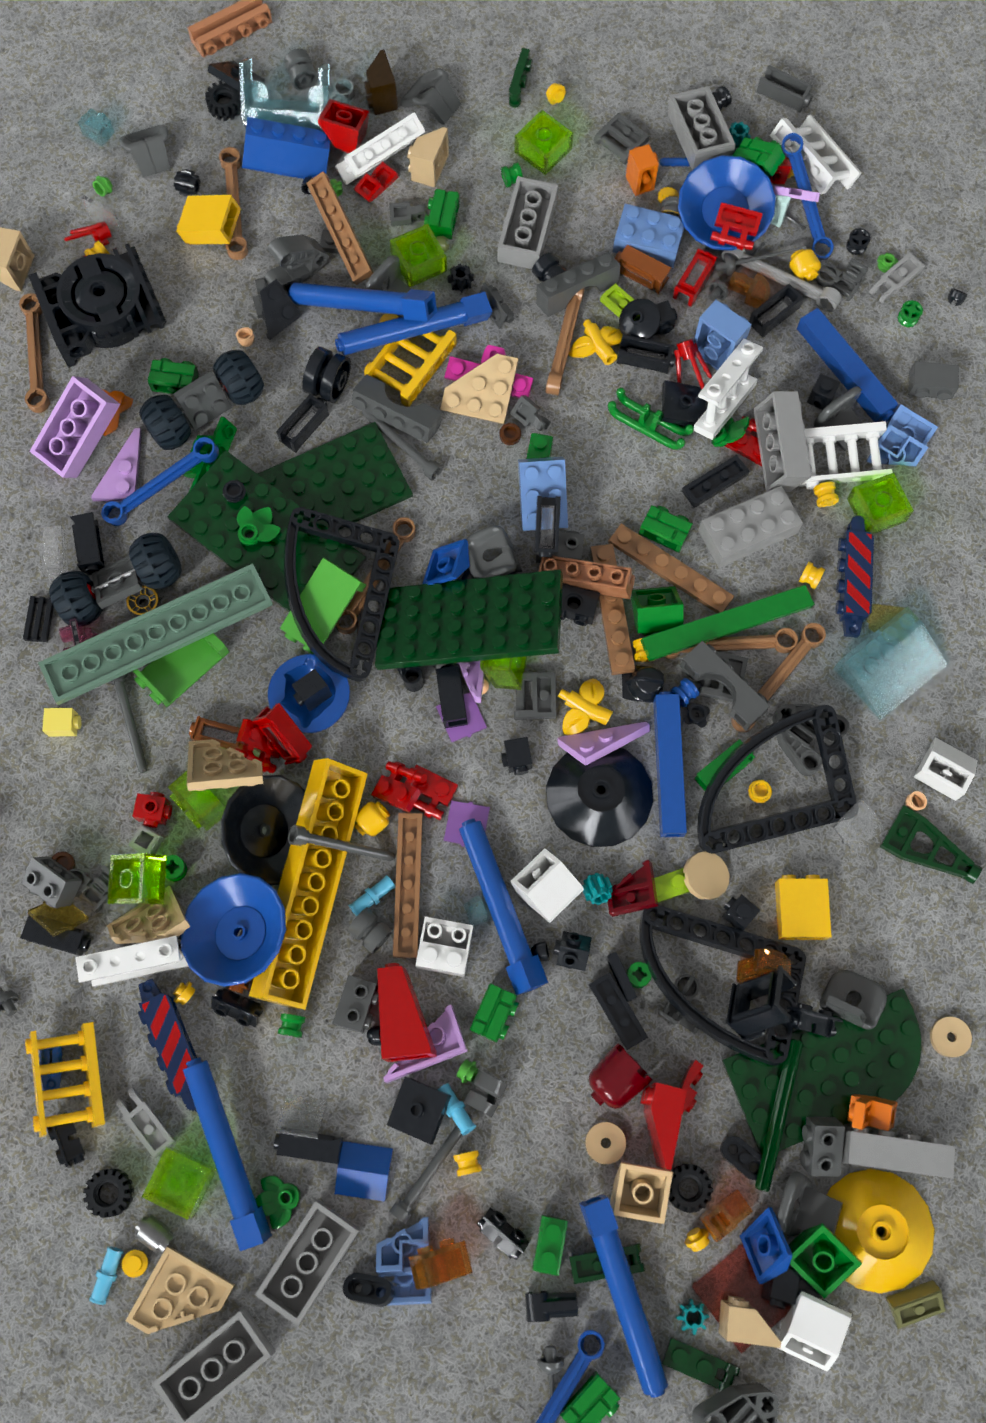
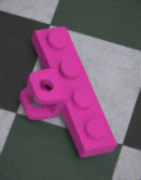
M488 345L484 350L481 364L496 354L506 356L505 350L497 346ZM450 356L444 378L456 381L481 364ZM516 374L511 396L520 398L522 395H526L529 398L534 379Z

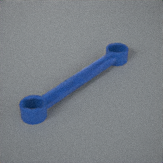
M790 133L784 137L781 149L785 157L790 160L798 189L812 191L801 154L803 139L797 133ZM790 139V141L797 142L800 148L794 153H789L785 150V142ZM801 200L813 238L811 249L816 254L815 245L818 242L826 244L828 248L830 247L829 253L825 256L816 254L819 260H826L833 252V242L825 236L816 202Z
M199 438L194 443L191 453L119 503L116 501L107 502L101 511L102 518L113 526L123 525L131 510L200 462L211 463L215 461L219 455L218 446L210 438ZM212 444V451L209 455L200 454V450L204 445ZM113 508H120L121 512L118 518H109V513Z
M588 1330L580 1335L578 1339L579 1351L536 1423L556 1422L591 1361L602 1356L605 1350V1343L598 1332ZM590 1334L597 1336L596 1339L600 1345L599 1352L595 1355H588L584 1349L583 1338Z

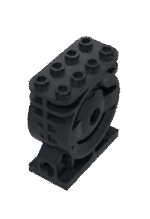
M129 243L125 244L127 252L120 255L117 248L112 249L114 255L99 253L84 256L70 264L62 274L53 273L39 278L36 272L28 275L55 344L68 368L76 365L75 359L91 354L94 347L114 348L122 346L139 337L144 328H146L148 334L151 333L150 326L158 323L160 329L164 328L163 323H166V319L135 246L130 247ZM123 283L127 284V296ZM76 301H77V303H78L80 309H81L84 313L80 312V311L74 306L75 303H76ZM122 308L123 312L119 315L118 311ZM95 318H100L101 322H96Z

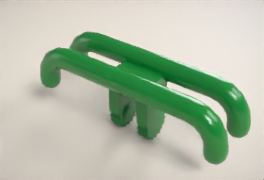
M620 387L617 389L618 400L627 408L639 413L640 417L639 421L629 417L617 409L615 401H610L608 403V411L615 419L670 449L680 450L685 446L683 438L674 441L657 432L656 429L661 425L680 436H690L694 431L692 425L689 424L686 427H682L678 424L663 422V411L657 410V412L650 410V404L646 403L642 406L628 398L624 388Z

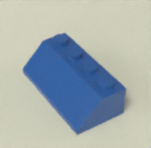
M247 117L242 168L301 179L308 176L314 178L323 171L327 173L330 139L322 130Z

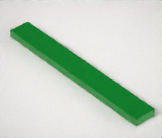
M806 585L644 637L640 641L648 660L652 661L695 647L701 641L707 643L812 608L815 604Z

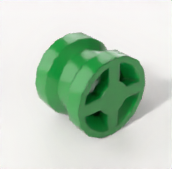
M518 162L513 163L510 167H501V175L506 188L516 183L517 176L523 177Z
M914 300L906 301L898 313V322L904 327L915 326L923 313L922 305Z
M177 855L165 857L160 865L161 873L170 881H180L187 874L186 863Z
M643 962L633 963L626 972L634 988H643L650 982L652 977L647 964Z
M282 1013L280 1017L282 1025L278 1028L277 1034L302 1038L303 1032L301 1027L305 1023L306 1018Z

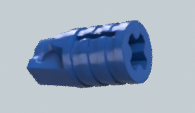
M63 1046L39 1050V1064H50V1050H52V1063L63 1062ZM62 1072L41 1075L43 1091L60 1088Z

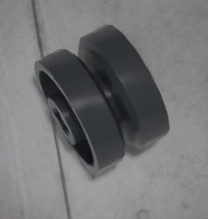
M320 346L317 347L311 354L304 371L303 391L313 396L320 394L323 400L331 403L338 401L350 375V358L338 353L333 356L331 350Z

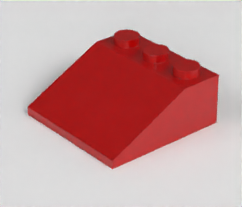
M656 1082L649 1084L648 1088L642 1090L640 1103L644 1104L643 1112L657 1167L671 1170L687 1090Z

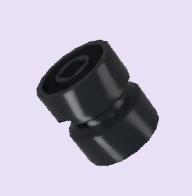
M551 252L541 256L532 268V273L540 282H544L567 271L563 265H559V260Z

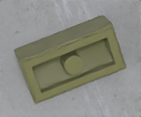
M934 1280L886 1297L897 1329L946 1312L941 1289Z

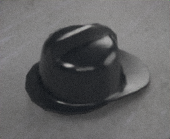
M634 665L635 671L633 673L622 674V698L652 703L655 695L663 691L664 674L651 666Z

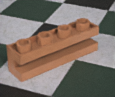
M241 0L187 28L191 42L201 56L205 57L215 54L217 50L230 46L243 37L250 36L252 32L260 28H266L272 23L269 7L266 3L263 4L262 0Z
M558 556L542 557L538 572L561 569L564 584L600 593V595L625 599L631 598L635 582V576L632 575L633 571L631 568Z

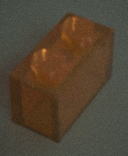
M454 1238L439 1241L440 1247L433 1249L432 1245L424 1246L417 1249L418 1254L408 1257L416 1290L430 1288L473 1273L465 1241L455 1242Z

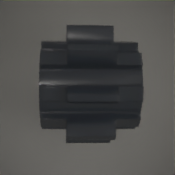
M188 169L177 171L174 177V187L176 191H179V195L186 197L197 195L200 189V179L198 175H195V171Z
M458 264V266L450 268V275L447 276L448 283H451L452 290H460L463 293L464 289H471L474 274L470 273L469 266Z

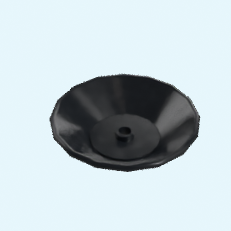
M618 748L586 766L567 752L553 766L546 785L547 808L556 826L570 839L590 847L615 846L633 838L647 822L653 805L651 779L643 764L628 750ZM602 787L605 789V793L599 794L596 789Z
M263 775V784L240 786L228 799L221 818V844L229 863L239 873L260 877L269 885L280 884L291 845L288 842V834L291 827L297 823L305 790L299 783L281 775ZM263 827H265L267 831L265 835L262 832Z

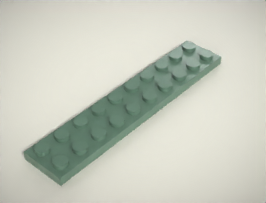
M252 563L40 661L38 664L55 702L61 705L272 606L273 603Z

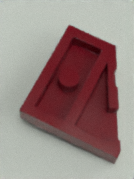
M650 860L644 861L642 863L643 867L634 874L629 873L619 884H615L612 887V897L608 900L609 914L612 917L658 906L653 867Z

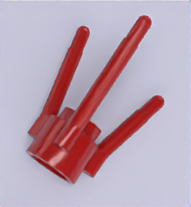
M103 221L70 230V234L73 235L65 237L64 241L74 240L91 234L95 242L99 241L106 246L109 244L108 239L112 235L106 222Z
M689 339L676 344L678 349L674 350V354L676 357L677 382L681 383V357H683V361L691 360L699 385L703 389L705 385L695 357L698 358L708 378H712V375L699 352L697 343H694L693 339Z

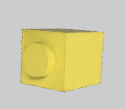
M44 708L42 731L49 737L77 736V729L81 728V716L73 708Z

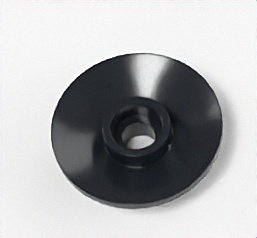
M648 299L631 301L620 314L619 328L621 333L637 338L650 339L660 326V310L654 302ZM637 315H640V319L638 321H634L635 317Z

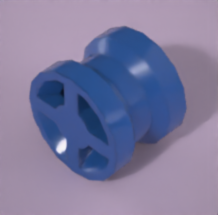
M683 678L678 687L670 689L673 694H679L682 707L688 706L692 698L696 699L700 695L697 687L687 678Z

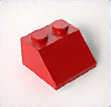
M330 99L318 118V124L335 148L351 153L360 147L367 133L370 111Z

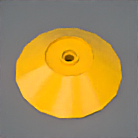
M870 1168L848 1173L830 1187L827 1196L843 1203L834 1235L862 1262V1265L845 1281L857 1289L881 1294L903 1289L922 1274L933 1252L935 1229L929 1207L913 1185L895 1173ZM880 1226L884 1229L882 1236L877 1234V1229Z

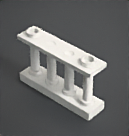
M414 112L344 157L345 160L336 165L335 168L344 183L348 185L379 165L382 161L384 162L412 144L414 139L426 131Z
M808 115L799 128H795L787 118H781L770 135L781 146L784 137L790 133H797L802 137L803 149L801 154L808 178L820 194H826L836 180H839L848 190L862 173L812 115ZM789 139L785 142V150L789 153H794L800 148V145L795 141H790Z
M743 339L700 391L698 397L708 401L707 410L694 425L695 432L713 440L757 384V378L748 375L749 367L763 351L762 346Z
M886 421L805 429L808 459L812 472L811 478L802 483L800 487L806 486L807 489H813L816 485L824 482L846 483L872 480V483L885 482L893 473L892 469L882 470L878 439L887 430ZM866 438L869 441L873 471L860 472L856 444L858 439ZM845 440L847 443L851 473L838 474L834 445L836 441ZM823 442L826 446L829 475L816 476L813 445L815 443Z
M177 936L75 957L79 983L92 981L93 987L189 967L182 951L178 947Z

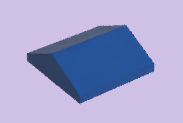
M463 539L433 549L422 584H442L457 579L470 567L468 541Z
M343 1141L334 1194L385 1201L393 1148Z
M768 1207L740 1235L759 1284H764L786 1272L793 1256L773 1208Z

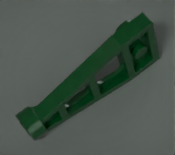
M904 805L899 810L880 845V848L899 859L961 877L971 884L975 883L982 871V867L975 864L930 821ZM917 832L925 833L932 840L933 848L930 853L923 854L911 849L910 844ZM940 847H944L954 855L955 859L952 865H946L935 859V855Z

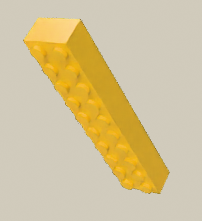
M329 758L314 760L296 825L305 827L311 834L350 842L368 773ZM310 843L302 846L290 845L277 892L285 907L286 933L278 955L264 972L253 979L249 993L250 997L290 1008L306 1010L347 855L346 851Z

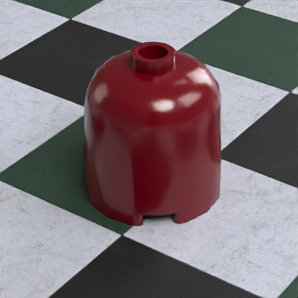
M617 1043L592 1069L588 1080L593 1090L590 1095L600 1106L605 1103L610 1108L618 1109L631 1101L653 1079Z

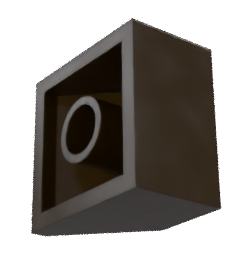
M383 49L379 51L367 69V81L364 82L365 91L368 95L366 96L368 109H373L374 115L398 110L396 82Z

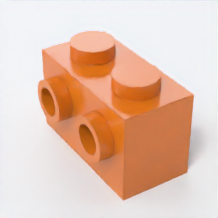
M649 144L637 146L629 150L626 178L635 196L652 191L655 188L659 163L656 152L652 151Z

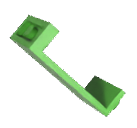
M325 558L321 560L300 594L308 621L323 644L356 591L363 592L367 585ZM290 611L280 629L286 632L284 636L295 643L298 640L304 644V650L314 654L302 638Z
M213 633L151 662L141 672L138 669L133 670L137 676L134 680L142 689L147 687L152 692L149 696L157 705L163 703L168 707L223 659L229 651L226 645Z

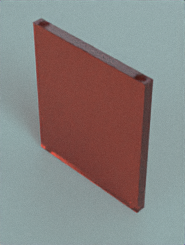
M739 1244L737 1249L691 1286L718 1323L721 1300H728V1296L742 1297L745 1301H749V1305L758 1311L770 1328L784 1318L791 1309V1306H785L784 1310L769 1306L770 1301L761 1298L763 1284L758 1283L743 1244ZM733 1342L740 1353L745 1352L752 1345Z

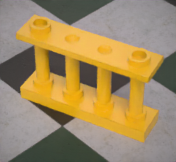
M449 329L445 336H439L434 332L423 334L422 336L436 343L435 349L429 352L407 339L386 344L375 359L366 365L364 375L376 377L399 391L401 404L410 407L457 345L455 332ZM400 345L424 359V363L420 368H415L393 355V353ZM388 361L410 374L412 379L408 384H403L381 371V369Z
M83 1023L81 1030L77 1031V1034L38 1040L36 1031H31L29 1038L25 1039L26 1054H31L37 1109V1116H33L34 1132H39V1137H44L47 1135L46 1127L87 1120V1123L91 1122L92 1128L105 1125L94 1023ZM72 1044L83 1045L84 1056H80V1059L44 1065L39 1064L38 1050ZM77 1069L86 1071L87 1081H83L81 1085L42 1091L41 1075ZM83 1094L84 1097L88 1096L89 1107H86L85 1110L45 1117L43 1101Z

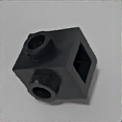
M563 931L561 940H556L553 954L558 955L556 965L585 971L592 937Z

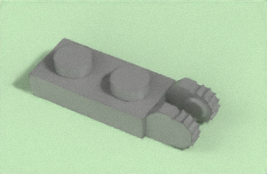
M909 252L881 276L880 280L871 287L869 293L874 295L885 286L888 290L879 299V302L883 304L922 272L925 265Z
M131 1087L127 1091L137 1107L131 1111L127 1103L120 1097L115 1100V1103L125 1116L124 1120L151 1156L157 1158L176 1140L149 1104L142 1099L135 1088Z

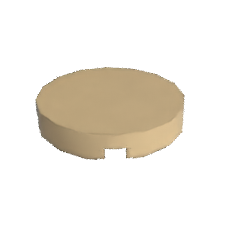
M706 851L699 852L691 856L684 865L685 885L695 897L711 900L725 893L729 885L730 875L727 865L718 855Z

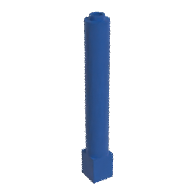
M297 282L293 283L288 291V296L295 305L403 315L405 320L428 322L437 313L434 291L410 289L405 293Z
M482 292L463 297L460 302L437 307V313L428 322L405 320L403 316L339 333L338 339H335L337 351L342 352L345 356L460 324L468 326L487 321L492 313V309L486 293Z
M474 818L464 821L462 823L463 827L459 829V832L510 966L506 967L515 994L520 995L535 990L549 983L538 955L533 956L481 821H476Z
M201 1057L186 1062L187 1068L182 1070L233 1216L230 1223L239 1250L243 1251L263 1244L272 1234L262 1206H257L208 1061H202Z
M601 1194L579 1202L588 1232L592 1236L642 1391L645 1395L656 1398L665 1393L668 1382L617 1231L619 1228L609 1198Z

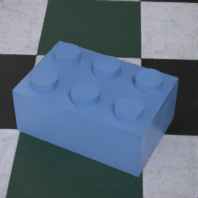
M625 204L614 239L613 253L617 254L619 251H623L626 245H629L674 268L684 233L681 217Z
M715 300L699 318L694 343H697L704 361L718 371L743 339L747 340L752 324L745 317L733 312L726 304Z
M563 457L518 459L521 526L523 531L535 530L537 496L561 497L559 528H568L565 459ZM542 508L541 530L552 529L553 508Z

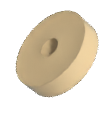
M944 1017L933 1024L930 1030V1041L933 1048L939 1054L954 1058L964 1055L969 1050L972 1043V1035L967 1024L961 1019ZM949 1032L954 1035L953 1042H950L947 1039V1034Z
M601 1122L590 1128L586 1135L585 1146L589 1156L594 1161L601 1164H612L623 1156L626 1149V1138L623 1131L617 1125L610 1122ZM603 1138L610 1140L608 1148L602 1147L601 1140Z

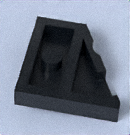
M277 279L258 292L263 309V320H265L267 329L266 335L269 340L302 316Z

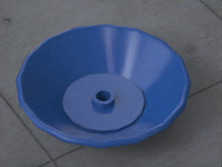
M721 155L703 161L688 173L680 188L678 211L684 228L697 242L712 249L733 251L737 249L736 246L729 244L720 245L718 241L710 240L713 231L722 232V228L714 226L721 202L763 213L756 237L747 235L746 240L755 242L766 232L774 217L776 196L770 178L757 164L742 157ZM729 230L727 235L740 238L741 233Z
M244 873L222 876L206 885L187 907L185 917L190 927L181 934V950L189 968L205 982L226 987L247 983L264 972L278 955L286 933L285 907L276 889L262 878ZM242 929L243 933L238 937V932Z

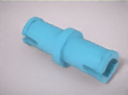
M386 875L372 888H366L364 890L365 893L348 906L357 917L365 908H370L373 904H379V900L396 888V886Z
M449 1083L438 1088V1090L451 1095L446 1114L448 1117H452L461 1134L466 1135L473 1131L476 1125L464 1109L465 1104L463 1101H459Z
M112 1246L107 1247L101 1269H98L96 1272L97 1280L92 1295L89 1298V1301L98 1305L106 1304L112 1282H115L117 1279L116 1271L124 1252L122 1249Z

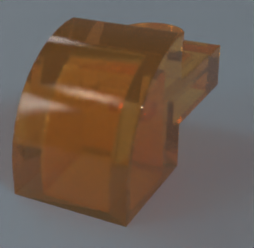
M733 272L728 289L746 296L744 304L757 309L768 300L770 285L763 275L757 272L753 279L746 274Z
M755 949L754 957L738 961L736 981L740 984L777 971L779 965L791 976V960L777 950Z
M736 1189L719 1203L705 1211L699 1219L714 1241L719 1242L738 1226L737 1224L751 1214L753 1210L739 1190Z

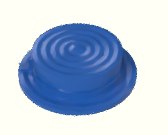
M315 654L299 655L287 660L275 671L268 687L270 709L277 703H280L302 733H316L330 728L342 717L350 698L347 678L332 671ZM315 669L328 685L333 696L309 712L305 705L300 707L294 699L293 694L296 692L292 684Z

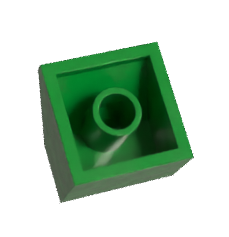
M675 586L632 590L631 601L634 624L638 634L651 635L654 632H662L684 624L683 602Z
M823 1223L803 1230L788 1244L793 1255L790 1265L824 1299L862 1265V1262Z

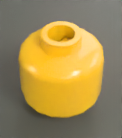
M801 249L792 254L789 267L796 277L809 282L818 276L821 262L812 249Z
M370 801L358 810L354 827L362 836L367 834L375 837L389 825L388 817L390 814L380 802L374 803Z

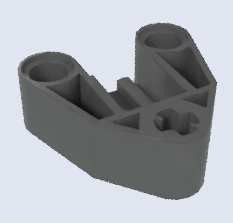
M303 234L275 238L268 245V251L280 266L269 270L264 276V282L269 285L277 279L283 289L288 292L293 283H303L313 277L327 263L329 255L315 239Z
M811 704L781 705L775 712L772 722L774 723L782 719L784 714L789 716L815 706ZM823 711V713L819 715V718L825 720V717L828 716V712ZM836 714L841 729V737L843 738L849 730V722L845 717ZM812 720L791 727L776 735L778 745L799 773L804 776H812L822 765L820 754L808 746L816 736ZM831 725L821 726L822 729L832 728ZM827 732L824 735L831 741L835 740L832 732ZM804 760H811L814 768L807 767Z
M761 1383L731 1385L697 1405L692 1413L693 1423H706V1420L711 1416L709 1423H777L779 1401L777 1396Z

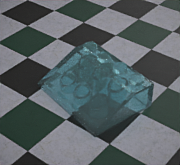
M907 606L843 657L833 669L876 717L881 720L948 666L923 622Z

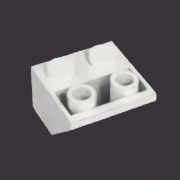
M935 737L914 778L956 801L965 795L975 776L978 761Z
M546 849L541 851L511 880L517 896L549 923L584 890L583 886L566 866Z
M425 917L415 965L416 968L465 977L473 925Z
M802 1291L796 1299L795 1305H792L782 1321L779 1335L781 1348L778 1349L828 1372L839 1356L852 1314Z

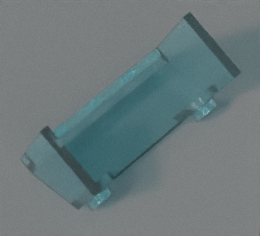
M247 57L239 62L241 120L245 127L247 117L323 130L318 124V118L329 101V63H324L318 67V85L313 86L309 90L308 102L269 99V91L266 84L262 81L252 80L251 58Z

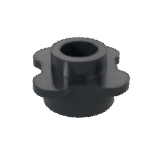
M689 703L687 706L688 713L684 718L685 723L688 725L696 724L700 728L707 725L706 717L710 712L709 708L701 704Z

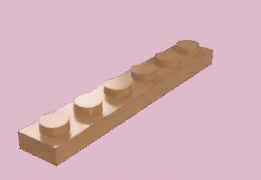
M323 171L308 181L307 186L352 281L358 285L369 278L374 272L327 174Z
M622 523L609 539V544H613L615 548L716 613L725 611L734 598V595Z
M613 544L591 546L592 562L617 566ZM600 595L599 605L611 675L633 673L635 666L623 598Z
M398 813L393 958L417 959L422 813Z

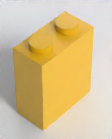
M232 195L187 196L176 232L186 244H230L241 208Z
M782 875L781 879L775 882L778 940H828L831 938L828 879H820V875H806L805 879H796V875Z

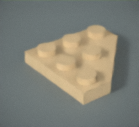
M501 354L494 355L445 388L440 410L505 424L519 359Z
M213 739L189 741L188 791H204L215 788L227 789L236 786L263 784L261 761L246 759L244 753L231 747L225 749L220 746V742Z
M169 885L107 925L111 938L116 944H128L180 936L190 925L176 893Z
M167 1246L129 1313L126 1322L146 1334H150L223 1309L235 1284L174 1248Z

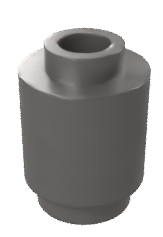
M152 1215L148 1219L143 1217L134 1229L137 1232L135 1236L137 1240L153 1252L158 1251L161 1254L174 1238V1235L170 1233L171 1229Z

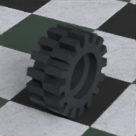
M218 81V85L214 82L212 84L213 88L209 86L207 88L208 92L205 93L208 111L213 117L216 116L217 120H221V117H223L224 121H227V117L233 120V115L238 117L240 115L239 111H243L244 101L242 92L226 83L223 84L222 81ZM224 97L232 99L226 104L217 103L219 99Z
M693 1164L676 1166L672 1170L669 1202L675 1208L687 1213L698 1212L700 1209L705 1208L708 1201H711V1193H713V1188L711 1187L712 1180L708 1177V1173L701 1167ZM687 1177L693 1178L698 1184V1193L690 1199L684 1198L679 1191L680 1182Z
M100 1170L98 1173H94L92 1179L86 1182L88 1186L84 1188L83 1193H86V1198H83L84 1203L87 1202L88 1206L86 1208L88 1211L92 1210L93 1215L100 1216V1218L114 1217L129 1207L128 1204L133 1199L131 1196L134 1193V1188L131 1186L133 1184L132 1180H129L128 1175L121 1172L122 1170ZM108 1182L115 1184L118 1188V1196L110 1204L103 1202L100 1198V1189Z

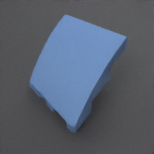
M899 404L894 415L886 424L887 430L878 439L881 464L916 466L928 449L926 445L938 426ZM871 453L866 460L868 463H872Z
M428 1217L420 1219L418 1223L411 1227L404 1228L397 1232L395 1236L376 1244V1272L378 1276L383 1278L394 1276L395 1278L392 1282L397 1285L394 1286V1298L387 1306L432 1303ZM385 1289L380 1291V1298L385 1295Z

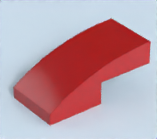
M382 161L371 175L366 173L353 190L370 203L398 179L399 176L397 172Z

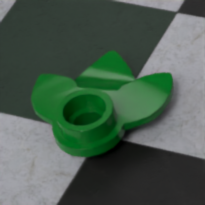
M747 416L734 422L731 417L715 438L711 440L714 447H723L740 439L746 433L745 430L749 426L750 418Z
M244 506L238 512L237 522L240 526L238 538L244 545L251 546L258 541L269 542L279 535L281 528L272 524V511L270 507L262 508L252 513L248 507ZM248 532L254 533L251 538H247L246 534Z
M270 1175L260 1180L264 1192L259 1194L255 1200L258 1207L262 1206L265 1216L270 1215L272 1229H278L291 1220L292 1209L299 1204L301 1195L300 1190L294 1184L284 1183L278 1176ZM284 1193L289 1194V1201L284 1199Z

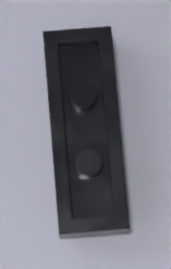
M735 455L684 486L682 493L695 508L748 476L750 471L738 455Z
M610 972L588 984L626 1051L648 1038Z

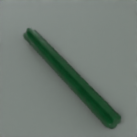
M791 1039L788 1056L783 1063L755 1188L764 1192L770 1191L802 1052L803 1042L796 1039Z

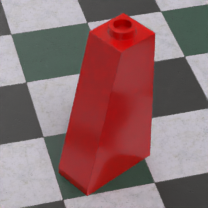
M387 963L384 968H377L382 1059L387 1062L437 1057L436 1049L408 971L403 966H400L399 963Z

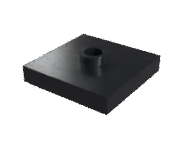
M233 60L209 64L207 70L208 73L238 91L259 88L265 82L264 78Z
M665 380L662 384V421L683 426L690 424L694 427L695 423L706 411V400L698 397L702 390L701 387Z
M405 1076L387 1126L433 1145L451 1095Z

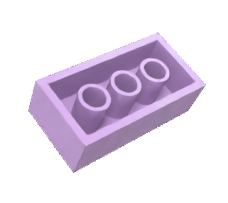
M72 376L30 452L61 477L77 478L115 415L120 403L89 379Z

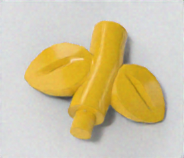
M590 319L585 320L583 326L585 327L584 333L586 336H582L574 342L568 355L574 358H585L596 353L605 365L614 363L617 359V354L610 346L622 341L623 334L620 329L604 326L600 330L596 323H592Z
M593 678L583 682L578 693L573 690L568 692L561 689L558 697L565 700V705L572 708L564 716L562 729L565 735L579 734L585 731L589 726L590 719L606 726L613 711L598 705L603 700L605 694L604 687L598 680Z

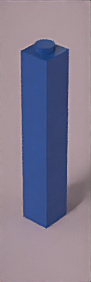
M819 308L803 316L797 326L800 334L848 391L856 386L862 389V393L856 401L873 422L889 421L898 406L897 401Z
M663 691L656 694L653 700L660 837H684L687 833L680 698L679 694Z

